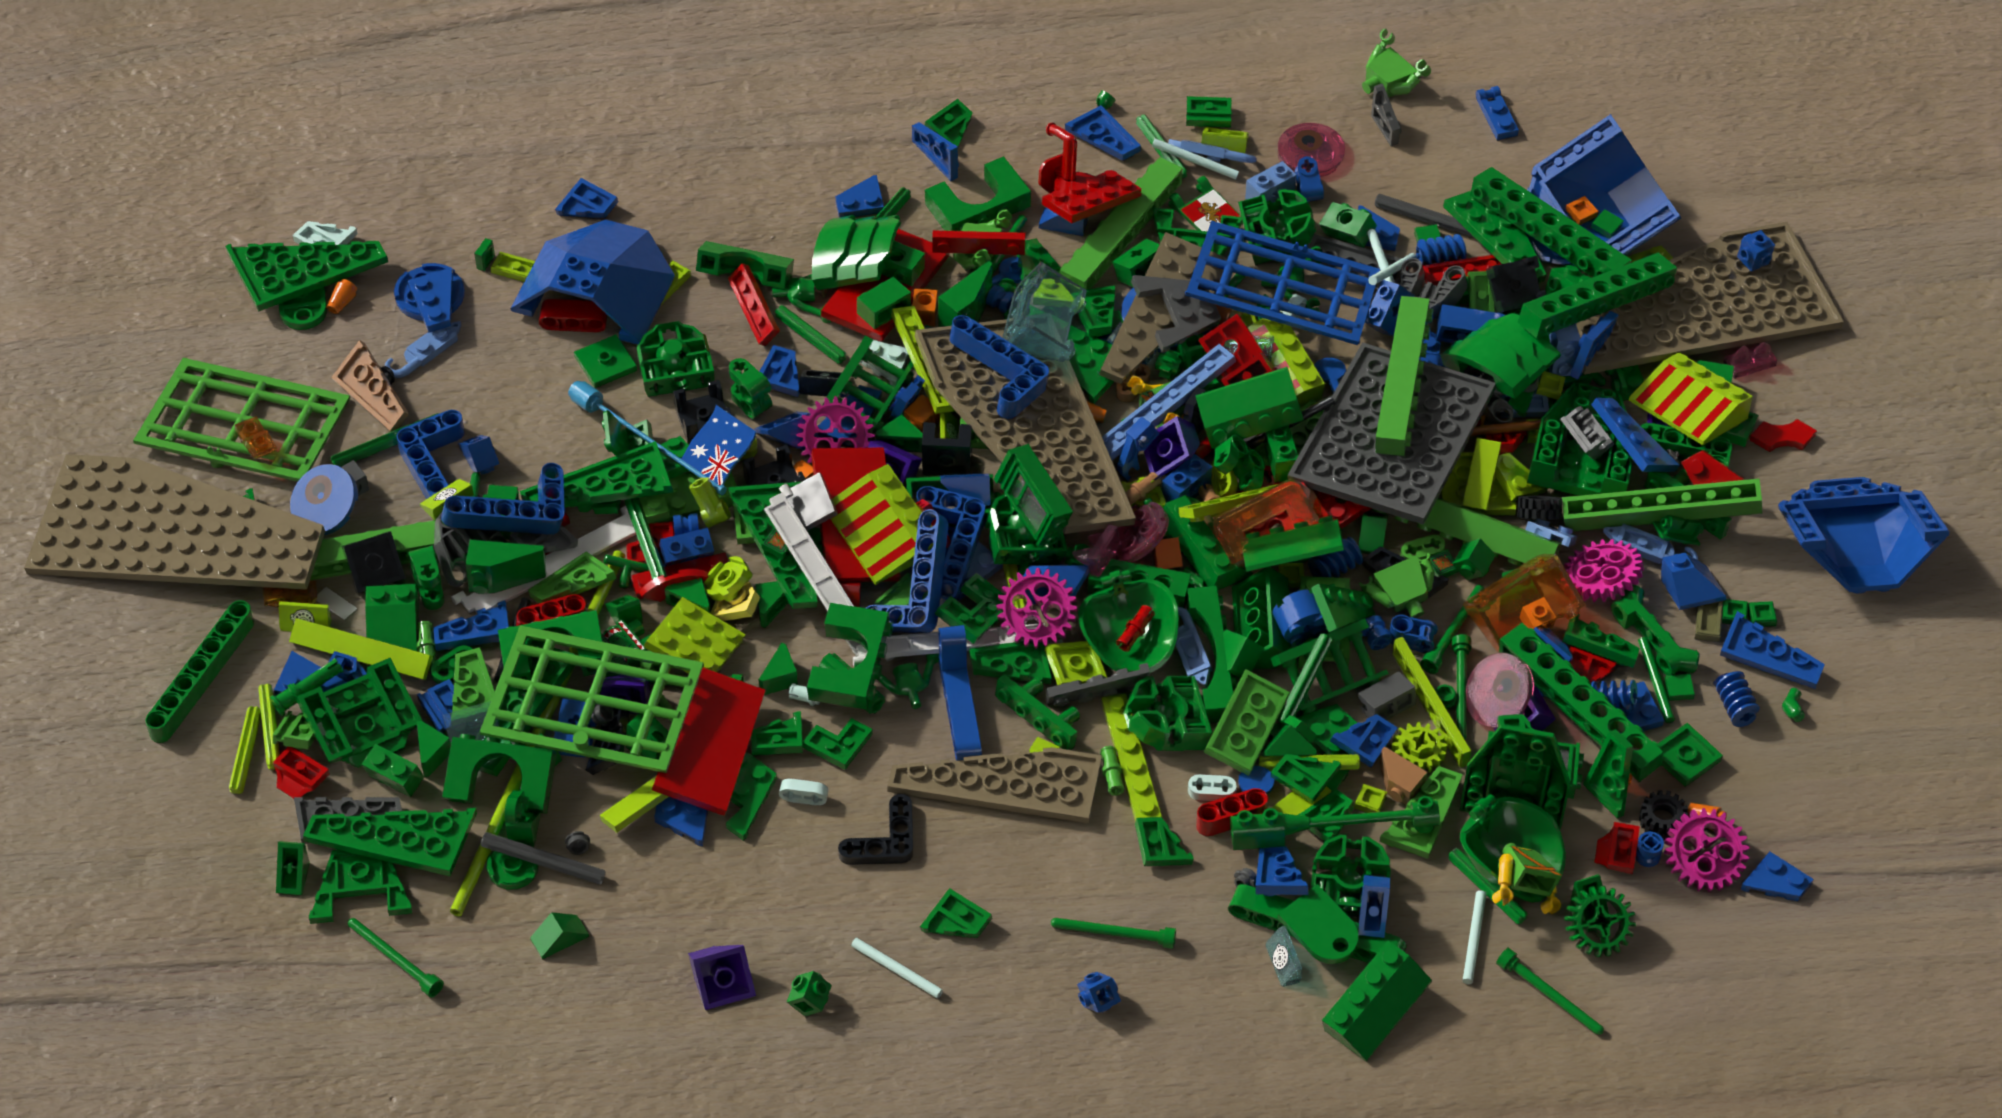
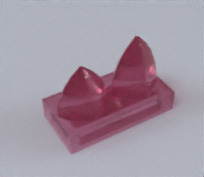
M1762 342L1760 345L1750 349L1742 346L1736 353L1725 356L1723 363L1734 366L1733 378L1736 379L1775 367L1777 358L1773 354L1771 346L1766 342Z
M1110 524L1104 532L1088 536L1089 542L1094 546L1093 548H1084L1072 552L1079 562L1089 567L1090 575L1099 577L1122 544L1118 527Z

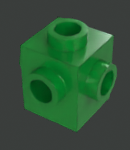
M815 971L798 975L791 984L792 989L787 1003L804 1016L822 1012L829 999L828 995L832 985Z

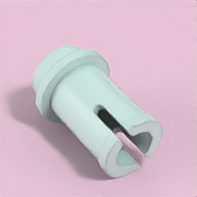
M792 683L789 694L792 695H789V699L808 702L810 706L820 704V702L808 700L807 687Z

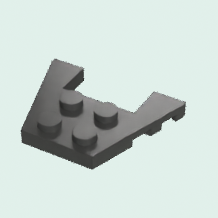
M1134 275L1131 283L1138 298L1161 294L1175 325L1174 328L1156 330L1155 338L1162 353L1169 351L1170 347L1176 344L1184 343L1187 338L1193 335L1197 336L1220 324L1221 316L1215 304L1185 296L1190 280ZM1198 287L1199 290L1209 292L1208 289Z

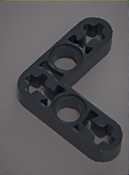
M897 794L890 799V837L844 839L838 846V855L841 862L848 865L898 864L910 861L913 857V818L910 797L905 794ZM898 804H903V815L898 816ZM899 824H904L908 827V830L899 833L894 828ZM899 841H904V853H899ZM877 846L882 848L883 851L879 855H872L869 853V849ZM861 848H864V855H861ZM847 849H853L852 854H847Z

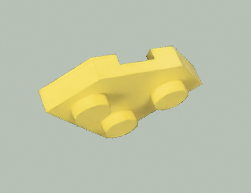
M748 581L738 591V595L734 600L727 602L725 599L715 601L710 613L722 621L752 617L760 596Z

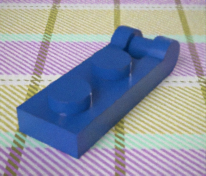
M1499 86L1491 87L1490 90L1486 91L1484 89L1476 90L1477 102L1496 140L1518 136L1519 129L1501 95Z

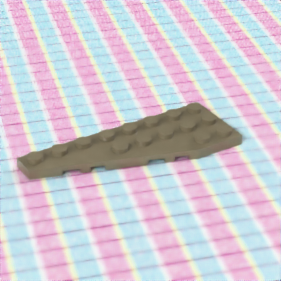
M1165 232L1145 276L1191 280L1202 247ZM1212 251L1209 255L1211 257H1215L1227 261L1228 259ZM1206 265L1202 278L1219 283L1224 270ZM1136 294L1099 375L1121 384L1159 347L1155 338L1156 330L1175 327L1161 294L1140 298Z
M1051 747L1043 748L1041 752L1030 753L1029 750L1020 751V754L1003 756V753L963 757L961 761L950 762V759L940 760V763L924 765L923 762L892 765L887 792L1089 824L1102 755Z

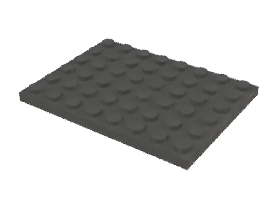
M1362 342L1332 395L1336 404L1323 411L1288 474V482L1297 485L1304 482L1310 489L1424 525L1495 392L1496 384L1424 361L1423 375H1418V378L1421 379L1420 393L1415 392V396H1418L1417 411L1412 410V414H1415L1414 429L1409 428V432H1412L1411 446H1406L1404 456L1375 453L1376 432L1391 351Z

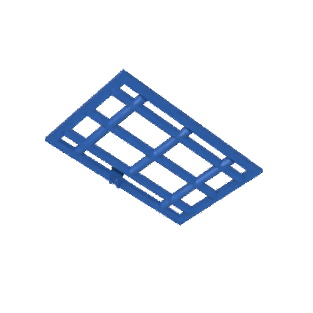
M1211 221L1191 280L1185 291V296L1358 345L1360 344L1361 333L1376 284L1371 285L1368 281L1369 277L1350 272L1355 271L1370 277L1379 272L1380 269L1308 248V245L1302 247L1299 246L1298 242L1292 244ZM1217 232L1233 236L1235 239L1218 235ZM1247 240L1250 242L1292 253V255H1287L1284 253L1245 243L1243 241ZM1213 243L1231 248L1227 261L1209 256ZM1240 251L1285 263L1281 276L1236 264ZM1305 257L1341 267L1342 270L1305 260ZM1206 265L1224 270L1219 283L1202 278ZM1293 267L1337 278L1338 283L1335 292L1291 280L1290 276ZM1232 273L1278 285L1274 299L1228 286ZM1347 282L1365 286L1362 300L1344 295ZM1198 287L1215 291L1216 294L1199 290ZM1289 288L1332 301L1328 314L1284 302L1283 298L1286 289ZM1225 295H1229V296H1232V297H1236V298H1239V299H1243V300H1246V301H1250V302L1257 303V304L1264 305V306L1271 307V308H1270V310H1268V309L1261 308V307H1258V306H1254V305H1251V304H1248V303H1244V302H1241V301H1237V300H1234V299L1227 298V297H1225ZM1341 304L1359 309L1355 322L1337 317ZM1281 310L1284 312L1325 323V325H1320L1300 318L1279 313V311ZM1334 326L1350 330L1352 333L1334 329Z

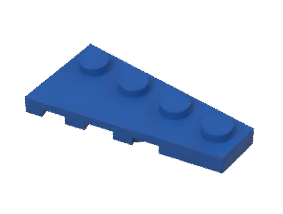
M1596 398L1591 404L1642 472H1675L1680 465L1613 398Z
M1738 611L1736 612L1720 656L1816 689L1824 669V663L1799 648L1794 649L1786 644L1783 638L1778 635L1776 637L1771 635L1760 624L1756 622L1753 624L1744 618L1745 615Z

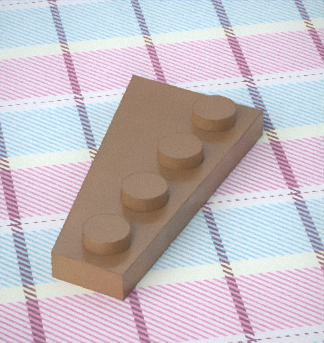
M359 340L331 378L392 432L399 429L409 413L366 344Z

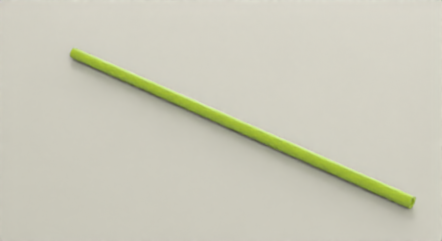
M618 550L614 551L612 555L625 558V554ZM608 565L617 576L620 567ZM614 580L598 586L587 611L597 610L599 615ZM570 647L568 652L579 656L577 649ZM574 668L560 687L566 688ZM553 696L539 718L551 720L561 697ZM533 727L531 734L539 735L542 733L544 735L546 729ZM518 763L486 830L488 833L499 835L505 822L507 797L513 790L519 791L522 773ZM481 843L450 908V913L455 916H462L491 852V849L482 847Z

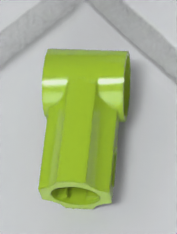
M702 477L690 485L689 489L700 507V515L707 528L731 518L726 502L719 498L709 477Z

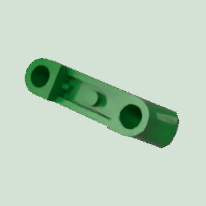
M1632 585V591L1624 590L1625 596H1622L1621 599L1611 605L1612 614L1624 630L1633 626L1642 637H1647L1650 646L1657 653L1656 665L1663 674L1673 675L1679 671L1695 673L1698 668L1700 653L1694 649L1679 647L1675 643L1671 634L1659 625L1656 617L1643 607L1644 590L1640 586Z

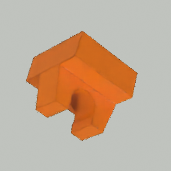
M1586 196L1567 204L1565 209L1573 221L1579 225L1596 218L1598 215V210Z

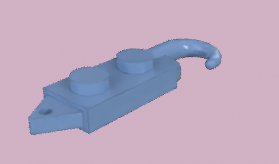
M1169 139L1168 144L1180 147L1196 155H1207V159L1220 162L1221 158L1245 163H1255L1257 161L1255 156L1230 151L1222 147L1189 140Z
M461 321L453 322L447 328L430 333L427 332L408 346L404 352V357L408 364L401 369L393 370L390 367L393 362L392 358H389L384 366L389 367L394 372L395 378L409 375L419 366H424L458 341L457 335L461 328Z
M1626 524L1618 527H1605L1603 530L1610 539H1614L1615 544L1621 540L1624 546L1630 543L1632 549L1637 548L1638 554H1641L1642 558L1658 564L1662 563V557L1672 556L1675 553L1674 547L1669 541ZM1686 546L1685 550L1698 560L1697 553L1692 548Z
M1178 607V615L1181 616L1184 625L1178 628L1175 645L1187 675L1195 676L1199 684L1207 687L1210 672L1213 671V668L1191 614L1187 609Z

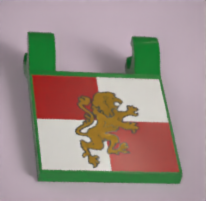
M1205 176L1197 179L1196 189L1202 194L1187 204L1183 202L1178 193H1173L1169 196L1171 200L1168 202L1169 207L1178 211L1198 231H1208L1211 221L1221 223L1222 215L1242 217L1212 187Z

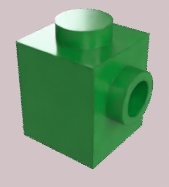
M1479 538L1464 543L1452 565L1467 581L1482 578L1489 572V566L1496 554Z

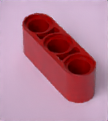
M547 299L542 302L539 325L545 330L597 333L605 330L608 315L593 301Z
M573 594L524 607L517 613L516 626L554 619L560 616L579 614L585 611V599L580 595Z
M1253 788L1202 804L1197 811V831L1203 836H1213L1229 831L1230 817L1237 816L1243 810L1250 811L1252 814H1263L1264 810L1267 809L1268 803L1266 792L1262 789Z

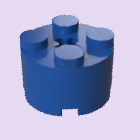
M1300 590L1282 599L1284 604L1279 608L1276 605L1273 609V616L1284 639L1292 647L1302 645L1308 638H1319L1320 634L1328 633L1315 597L1309 590Z

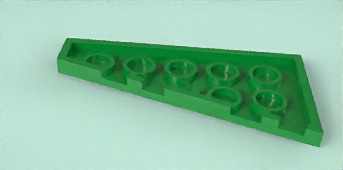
M656 441L564 475L565 508L674 493ZM538 485L520 491L522 500L538 502Z

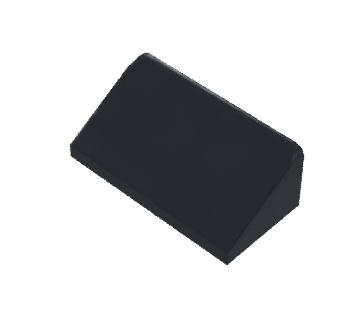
M804 369L800 376V394L828 396L840 377L841 372Z

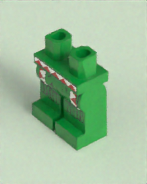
M621 619L616 622L615 626H611L604 631L602 639L605 643L648 651L644 645L651 635L639 640L638 637L645 633L640 621L636 619L626 624ZM613 656L611 660L613 663L637 668L640 667L641 662ZM607 672L606 677L619 676L621 674Z

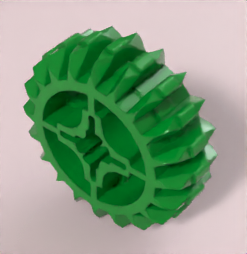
M1592 886L1589 887V894L1585 890H1581L1579 892L1581 899L1578 897L1572 898L1576 907L1567 906V910L1573 913L1572 916L1564 917L1565 921L1572 922V926L1565 927V930L1574 931L1569 940L1575 941L1579 939L1576 948L1581 949L1585 946L1584 953L1590 955L1593 949L1595 957H1601L1602 951L1605 956H1611V948L1616 953H1619L1621 951L1619 943L1627 946L1629 942L1624 937H1633L1634 935L1632 931L1628 930V927L1636 926V922H1629V917L1635 916V912H1627L1626 910L1631 906V902L1622 904L1621 902L1625 895L1619 894L1615 897L1616 889L1610 888L1607 892L1605 886H1600L1597 892V889ZM1599 899L1610 903L1617 913L1608 914L1604 906L1600 904ZM1589 903H1592L1590 917L1581 922L1584 909ZM1597 916L1600 918H1611L1605 921V924H1602V926L1590 924L1599 919ZM1619 922L1615 936L1609 940L1610 927L1612 924ZM1583 929H1593L1597 937H1600L1601 944L1589 939Z

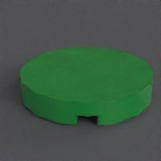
M494 851L487 859V873L490 880L496 886L506 890H516L527 886L535 879L538 873L539 865Z

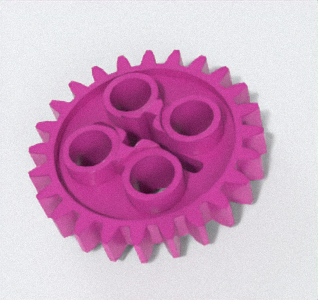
M834 396L833 403H830L827 397L824 398V405L816 401L817 409L814 410L808 407L810 415L801 416L806 421L805 424H798V427L803 429V432L796 434V436L803 438V441L797 445L805 446L806 449L801 455H810L807 463L812 462V449L817 448V444L821 440L827 441L830 448H841L842 442L846 440L851 441L854 448H866L870 443L868 438L875 436L872 433H868V429L872 428L873 424L865 423L870 416H861L864 408L855 410L856 402L854 401L849 406L847 405V398H844L842 403H838L837 396ZM825 416L830 420V426L827 430L818 428L817 420L819 417ZM846 416L851 417L854 421V427L851 430L843 429L841 426L842 418ZM836 428L838 433H856L857 437L838 438L837 442H833V438L829 437L816 438L814 433H832L833 429Z
M1601 539L1598 545L1592 541L1591 547L1588 548L1583 545V551L1575 550V557L1569 556V563H1564L1565 570H1563L1565 585L1569 588L1570 593H1575L1576 598L1582 595L1583 601L1592 597L1593 602H1596L1598 598H1602V601L1605 602L1609 596L1615 600L1616 594L1625 596L1624 590L1632 591V584L1638 585V578H1643L1642 571H1644L1641 554H1638L1637 548L1632 549L1630 543L1624 546L1622 540L1615 544L1614 539H1611L1609 543L1605 544L1604 539Z
M1039 568L1036 569L1033 575L1029 569H1026L1025 577L1018 572L1017 581L1009 578L1011 587H1002L1006 595H998V600L1003 602V604L996 605L997 610L1003 612L997 615L998 620H1006L1001 624V628H1010L1007 636L1011 637L1015 634L1016 644L1023 639L1026 648L1030 642H1033L1035 649L1038 648L1039 642H1043L1045 648L1048 640H1052L1054 644L1057 643L1056 636L1058 635L1065 638L1063 630H1072V626L1068 621H1076V617L1071 613L1077 612V606L1070 605L1077 600L1076 596H1069L1073 592L1072 587L1065 589L1067 580L1064 579L1058 582V573L1050 577V571L1047 569L1044 575H1042ZM1040 587H1045L1049 590L1048 594L1043 597L1037 596L1035 592ZM1027 589L1033 595L1037 606L1041 607L1042 615L1049 624L1048 627L1043 625L1038 612L1033 610L1032 602L1025 592ZM1017 599H1024L1027 602L1026 606L1021 609L1016 608L1013 604ZM1052 608H1057L1061 611L1060 615L1056 618L1049 617L1047 612ZM1029 620H1036L1039 623L1038 627L1033 630L1027 629L1025 624Z
M1702 808L1700 815L1693 809L1690 812V818L1684 813L1680 817L1682 822L1676 820L1673 823L1675 829L1670 828L1667 832L1672 838H1666L1664 841L1666 845L1671 846L1664 850V854L1671 855L1666 864H1674L1675 866L1671 873L1679 872L1681 874L1678 878L1679 882L1686 878L1688 880V888L1693 883L1697 884V891H1700L1703 885H1706L1708 892L1712 891L1714 885L1720 891L1723 888V882L1728 887L1731 886L1733 883L1731 878L1738 880L1740 877L1738 871L1743 872L1746 869V866L1741 862H1747L1749 859L1747 855L1742 854L1749 850V846L1742 845L1747 836H1739L1738 834L1742 827L1734 828L1732 826L1735 822L1734 818L1728 822L1725 821V812L1720 817H1717L1716 809H1713L1710 815H1707L1705 808ZM1704 829H1712L1715 833V837H1708L1704 833ZM1725 838V842L1716 845L1711 852L1707 851L1693 862H1688L1687 859L1699 854L1702 848L1707 849L1717 840ZM1683 842H1691L1694 846V850H1686L1683 846ZM1724 849L1729 852L1730 859L1722 858L1719 850ZM1698 863H1705L1709 868V872L1701 871L1698 868Z

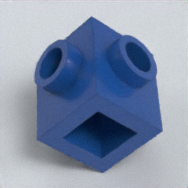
M1762 230L1753 234L1749 233L1741 240L1737 257L1752 272L1769 264L1775 244Z
M1100 972L1090 973L1084 977V981L1077 984L1080 991L1078 997L1081 1004L1085 1008L1097 1013L1105 1012L1113 1005L1121 1002L1116 982L1112 977Z

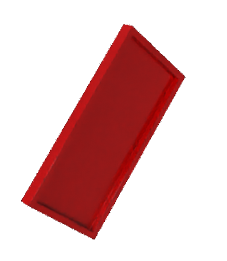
M898 229L894 241L925 253V269L912 286L901 283L911 292L912 304L914 289H924L948 259L950 253H932V242ZM881 275L880 280L840 286L821 309V317L882 342L895 326L893 319L873 329L857 314V297L890 278Z
M884 447L813 448L811 452L813 474L816 475L820 472L823 475L832 499L868 473L886 465ZM831 519L821 523L820 532L823 558L838 582H873ZM900 572L882 582L899 581L901 577Z
M703 667L667 773L657 772L652 791L725 816L765 694V689Z

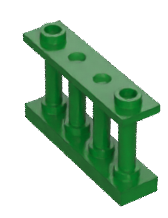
M865 335L827 398L830 403H833L834 396H837L838 403H842L841 395L849 394L878 410L879 413L875 420L869 417L865 421L866 424H873L868 433L876 434V431L883 427L885 422L882 419L893 403L896 394L904 384L908 386L914 376L911 370L914 365L910 361L904 371L875 355L873 350L870 349L873 339ZM869 361L899 378V381L894 387L863 370L861 363ZM860 378L889 394V397L883 403L853 386L851 379Z
M1366 619L1326 634L1333 638V643L1329 650L1345 687L1332 691L1321 665L1316 679L1324 696L1311 701L1307 693L1298 712L1302 711L1303 715L1317 709L1315 704L1366 683L1368 687H1371L1382 681V676L1389 674L1387 669L1376 673L1361 636L1363 634L1361 631L1369 628ZM1348 637L1349 641H1352L1367 678L1354 682L1339 647L1341 645L1340 640ZM1318 638L1270 658L1274 667L1282 664L1283 668L1287 669L1293 686L1300 675L1295 665L1297 663L1296 658L1304 655L1305 659H1308Z

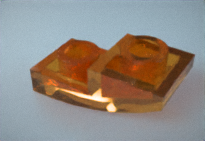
M257 416L235 424L236 433L254 459L277 451V447L269 432L264 430Z
M310 580L307 589L263 587L264 606L279 607V602L281 601L316 604L318 598L316 581Z

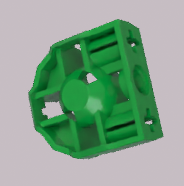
M1278 190L1280 198L1275 199L1276 202L1273 203L1271 200L1266 201L1265 195L1238 202L1246 231L1256 233L1254 225L1260 223L1264 234L1260 235L1281 241L1291 238L1292 244L1298 242L1299 246L1302 247L1311 242L1317 228L1312 209L1307 199L1297 191ZM1283 209V211H1279V215L1270 214V212ZM1273 222L1276 225L1274 228L1269 227ZM1248 241V243L1252 245H1256L1287 255H1292V253L1285 252L1282 250H1278L1275 248H1271L1268 246ZM1252 254L1255 265L1272 261L1271 259Z
M680 321L657 324L652 330L643 335L640 343L637 345V356L642 380L648 397L669 394L680 389L687 391L708 387L709 382L715 379L707 337L694 326L682 324ZM667 329H670L671 332L675 331L676 339L664 341L662 333H666ZM684 378L682 381H674L675 379Z
M1003 494L997 497L984 522L985 528H990L988 541L994 564L1022 565L1029 563L1031 565H1058L1068 552L1063 532L1060 535L1061 538L1055 544H1045L1038 547L1036 545L1037 540L1035 541L1020 516L1017 515L1018 513L1007 496ZM1037 503L1043 514L1046 516V512ZM1023 510L1028 519L1030 520V522L1032 523V525H1034L1029 516L1027 515V513L1025 512V510Z
M1147 676L1136 683L1123 712L1129 732H1133L1143 743L1153 746L1157 751L1205 750L1211 738L1212 730L1195 676H1167L1162 683H1157V685L1153 676ZM1157 695H1161V701L1157 700ZM1170 731L1172 732L1174 739L1173 744H1171L1170 741H1168Z
M1340 834L1326 840L1316 853L1312 866L1311 888L1318 884L1322 889L1325 888V892L1347 915L1360 916L1364 875L1379 874L1390 878V859L1384 847L1370 837L1362 836V840L1351 841V839H1347V835ZM1346 848L1360 849V858L1355 857L1354 860L1350 859V857H1345ZM1358 866L1365 872L1362 876L1356 871ZM1316 869L1332 870V875L1317 874ZM1340 892L1347 895H1358L1361 893L1360 900L1353 897L1339 899Z

